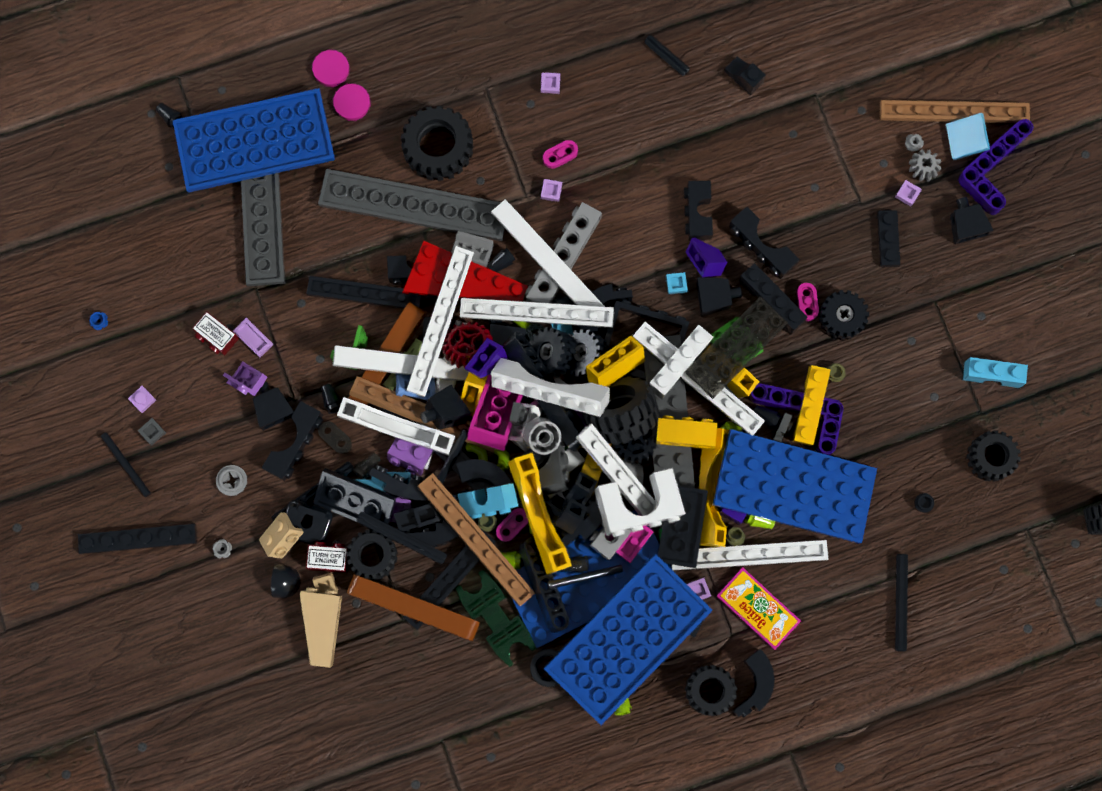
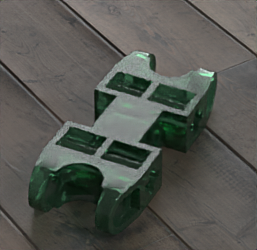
M481 570L478 574L482 578V588L478 593H468L460 585L456 587L463 606L473 620L483 616L494 632L486 637V640L494 652L509 667H512L514 663L509 657H511L510 647L514 643L520 642L525 646L528 645L532 652L536 650V647L528 629L519 616L509 621L499 606V603L504 601L506 597L495 581Z

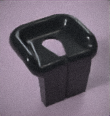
M299 500L290 501L285 511L293 526L301 528L304 532L298 541L314 545V542H323L333 519L331 511ZM305 514L313 516L312 526L308 529L301 526V520Z

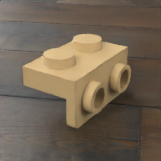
M280 512L260 537L259 541L267 556L283 558L304 532L301 528L293 526L286 513Z

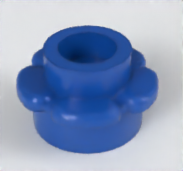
M95 312L90 316L89 323L95 330H101L108 325V316L103 312Z

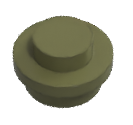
M834 363L827 368L831 369L829 375L831 382L837 383L844 379L846 372L842 365Z
M482 513V517L478 518V525L480 529L486 532L492 531L497 526V518L495 515L485 517V514Z
M733 527L726 532V541L730 545L739 546L743 544L745 534L742 529Z

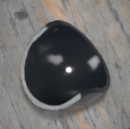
M275 564L271 579L272 597L288 598L293 596L300 588L301 578L299 573L291 566Z

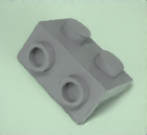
M457 231L456 241L451 253H453L455 246L472 251L474 254L471 261L487 267L494 241Z

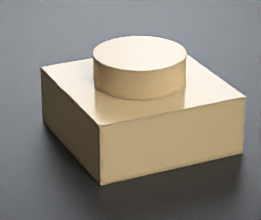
M332 572L313 577L312 581L315 588H318V592L326 593V590L338 591Z

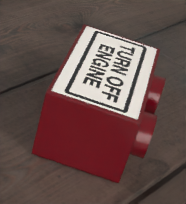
M207 311L192 328L196 333L194 336L202 343L207 341L210 344L209 348L217 355L220 352L225 356L239 339L234 332Z
M314 542V545H308L306 569L347 573L348 557L346 552H348V548H345V544L334 543L333 547L326 546V543Z

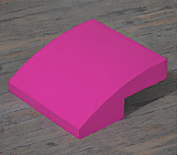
M643 526V530L637 532L631 531L615 553L631 563L653 531L647 526ZM605 533L607 541L614 539L613 534L606 535Z

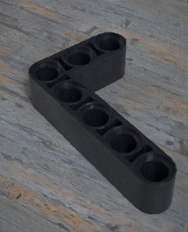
M561 528L555 530L558 536H560L562 532H565V530ZM534 537L529 538L520 545L519 554L535 592L547 628L553 633H558L568 627L569 618L558 589H548L547 587V590H544L541 587V581L547 584V581L554 580L552 573L547 574ZM527 544L533 547V553L527 550ZM534 563L539 564L540 571L534 569ZM548 600L553 601L554 608L548 606ZM555 618L561 621V627L556 626Z

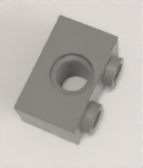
M603 525L599 532L596 530L591 535L589 546L606 560H610L631 533V529L624 531V535L614 537L612 541H607Z

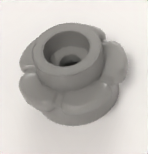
M910 134L906 137L905 145L909 151H918L919 148L923 147L924 142L919 134Z
M221 539L213 545L214 555L217 558H227L231 554L232 545L226 540Z

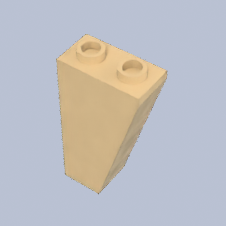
M306 587V590L300 591L310 665L329 668L333 666L342 595H337L338 591L326 590V593L318 592V588Z

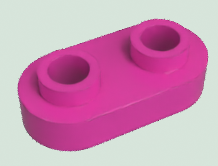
M566 140L546 150L543 154L544 165L554 169L573 160L578 154L577 144L572 140ZM570 149L572 153L567 154L565 151ZM553 157L556 160L554 162H550L549 159Z
M803 283L796 292L798 308L808 317L806 321H812L819 313L817 292L815 286L811 283ZM803 291H807L809 296H804ZM806 309H809L811 311L810 315H807L805 313Z
M523 508L514 509L498 525L496 534L499 540L502 542L512 541L528 524ZM518 515L523 516L521 522L516 521ZM504 529H508L510 531V534L508 536H504L502 534Z

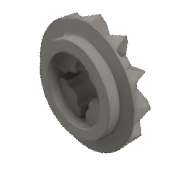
M228 465L217 474L216 485L223 494L237 496L244 491L247 485V475L242 468L236 465ZM229 473H231L233 478H240L234 482V487L230 483H226L230 480Z

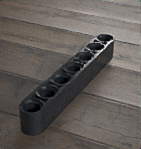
M516 331L502 344L511 361L518 362L527 372L539 379L556 383L527 338L521 332ZM536 399L549 420L559 428L561 438L566 446L574 452L579 450L582 445L575 437L586 427L574 409Z

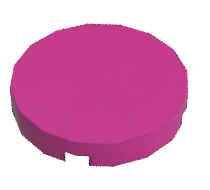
M327 50L316 56L313 61L312 71L320 84L326 87H335L347 79L350 67L347 58L342 53L336 50Z
M347 84L336 91L333 105L340 117L348 121H356L363 118L368 112L370 97L362 86Z

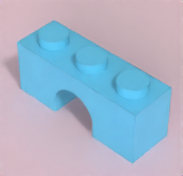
M970 357L964 363L963 380L979 383L997 381L1001 382V386L1021 388L1026 384L1028 365Z
M514 483L487 488L488 498L485 489L458 494L460 506L472 519L482 517V513L485 514V517L497 515L496 511H499V514L509 513L511 508L518 507Z

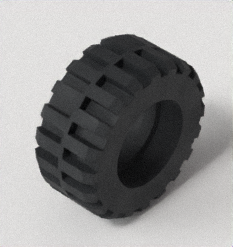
M437 105V108L434 109L428 106L423 112L421 109L416 111L417 116L411 115L408 119L409 124L404 125V133L401 134L404 158L406 163L409 164L410 169L416 171L420 177L425 175L427 180L433 181V178H437L438 181H444L443 177L448 176V179L454 178V173L460 174L463 172V166H468L470 163L469 158H472L473 155L472 132L467 120L463 119L459 112L454 113L450 107H447L445 110L441 105ZM435 130H443L450 133L455 139L453 149L440 157H432L425 154L420 148V142L427 133Z
M628 376L627 378L621 377L608 386L610 387L609 404L601 417L582 412L586 426L593 424L606 442L613 445L629 443L630 440L634 439L635 441L641 435H646L649 429L652 430L655 423H657L660 413L653 389L649 383L641 378L636 377L634 379Z

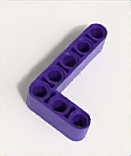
M1028 119L1018 121L990 146V150L984 151L959 176V184L988 214H998L1005 206L1006 199L984 175L1033 131V124ZM1019 127L1023 128L1026 133L1021 132ZM1006 139L1011 140V141H1012V145H1011V144H1008V143L1006 142ZM992 151L998 152L999 156H995ZM979 163L985 164L986 168L980 167ZM965 174H969L973 180H968ZM978 188H983L986 193H981ZM991 201L997 202L999 207L993 206Z
M758 383L754 390H760L762 397H755L753 391L748 396L749 400L755 404L800 413L804 393ZM772 394H779L781 401H774ZM824 397L816 451L818 453L831 455L836 449L843 414V405L838 400ZM791 398H797L800 401V405H793ZM829 406H835L837 414H832L829 411ZM826 424H830L833 426V433H829L826 431ZM822 443H828L830 451H824Z

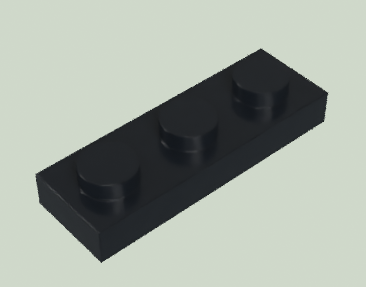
M897 210L878 211L880 267H899L900 248Z

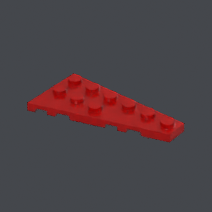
M423 241L402 293L438 296L453 253ZM471 261L458 299L470 298L522 302L528 286Z

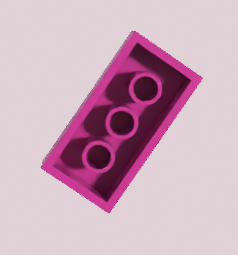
M491 374L488 375L469 427L467 440L505 451L513 426L509 421L513 402L521 403L524 395L492 387Z

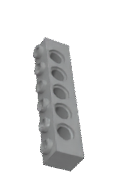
M583 202L580 207H575L571 215L573 219L570 223L567 222L562 230L564 232L561 238L558 237L553 245V248H555L554 252L557 255L565 253L568 256L562 261L570 269L573 268L602 218V212ZM578 222H584L586 226L584 228H578L576 224ZM573 237L577 242L569 244L567 239ZM539 269L534 277L536 280L534 285H530L525 292L527 296L526 302L552 303L560 287L543 269ZM541 285L549 287L546 292H542L538 288Z

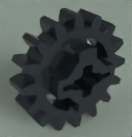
M650 429L646 435H641L639 439L635 441L633 439L629 443H625L624 445L627 446L626 450L623 448L622 443L615 445L614 450L619 451V457L624 456L623 462L629 459L632 465L635 460L641 464L642 459L648 461V455H654L653 449H656V443H654L656 437L651 436L652 430Z

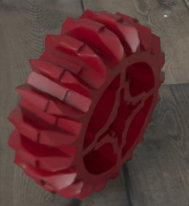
M461 321L460 326L454 324V329L448 328V333L442 345V352L445 355V359L450 361L452 366L456 364L458 369L461 366L465 368L478 351V348H480L479 346L487 338L493 341V337L490 335L489 329H485L484 325L479 326L477 322L471 324L470 321L468 324H464Z

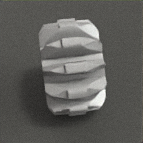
M922 149L919 151V154H913V159L909 161L911 165L909 171L915 172L913 178L919 176L920 181H923L925 178L928 182L931 180V177H937V172L941 170L939 166L941 160L935 159L937 153L931 155L930 150H927L925 153Z

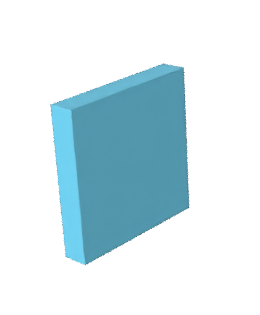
M983 113L946 124L953 160L990 150Z

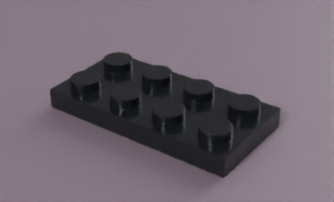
M325 468L322 471L313 504L356 521L360 512H364L389 525L397 497Z
M678 486L685 514L680 517L679 521L669 523L668 520L663 521L658 557L665 564L696 568L708 490Z

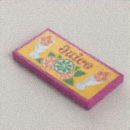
M743 567L716 596L774 650L801 622L798 617Z

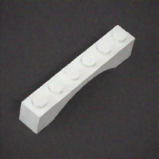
M500 358L491 371L492 387L599 417H601L609 404L610 387L595 383L566 385L548 382L533 376L518 362Z
M343 397L337 414L339 418L448 456L455 439L454 435L396 417Z

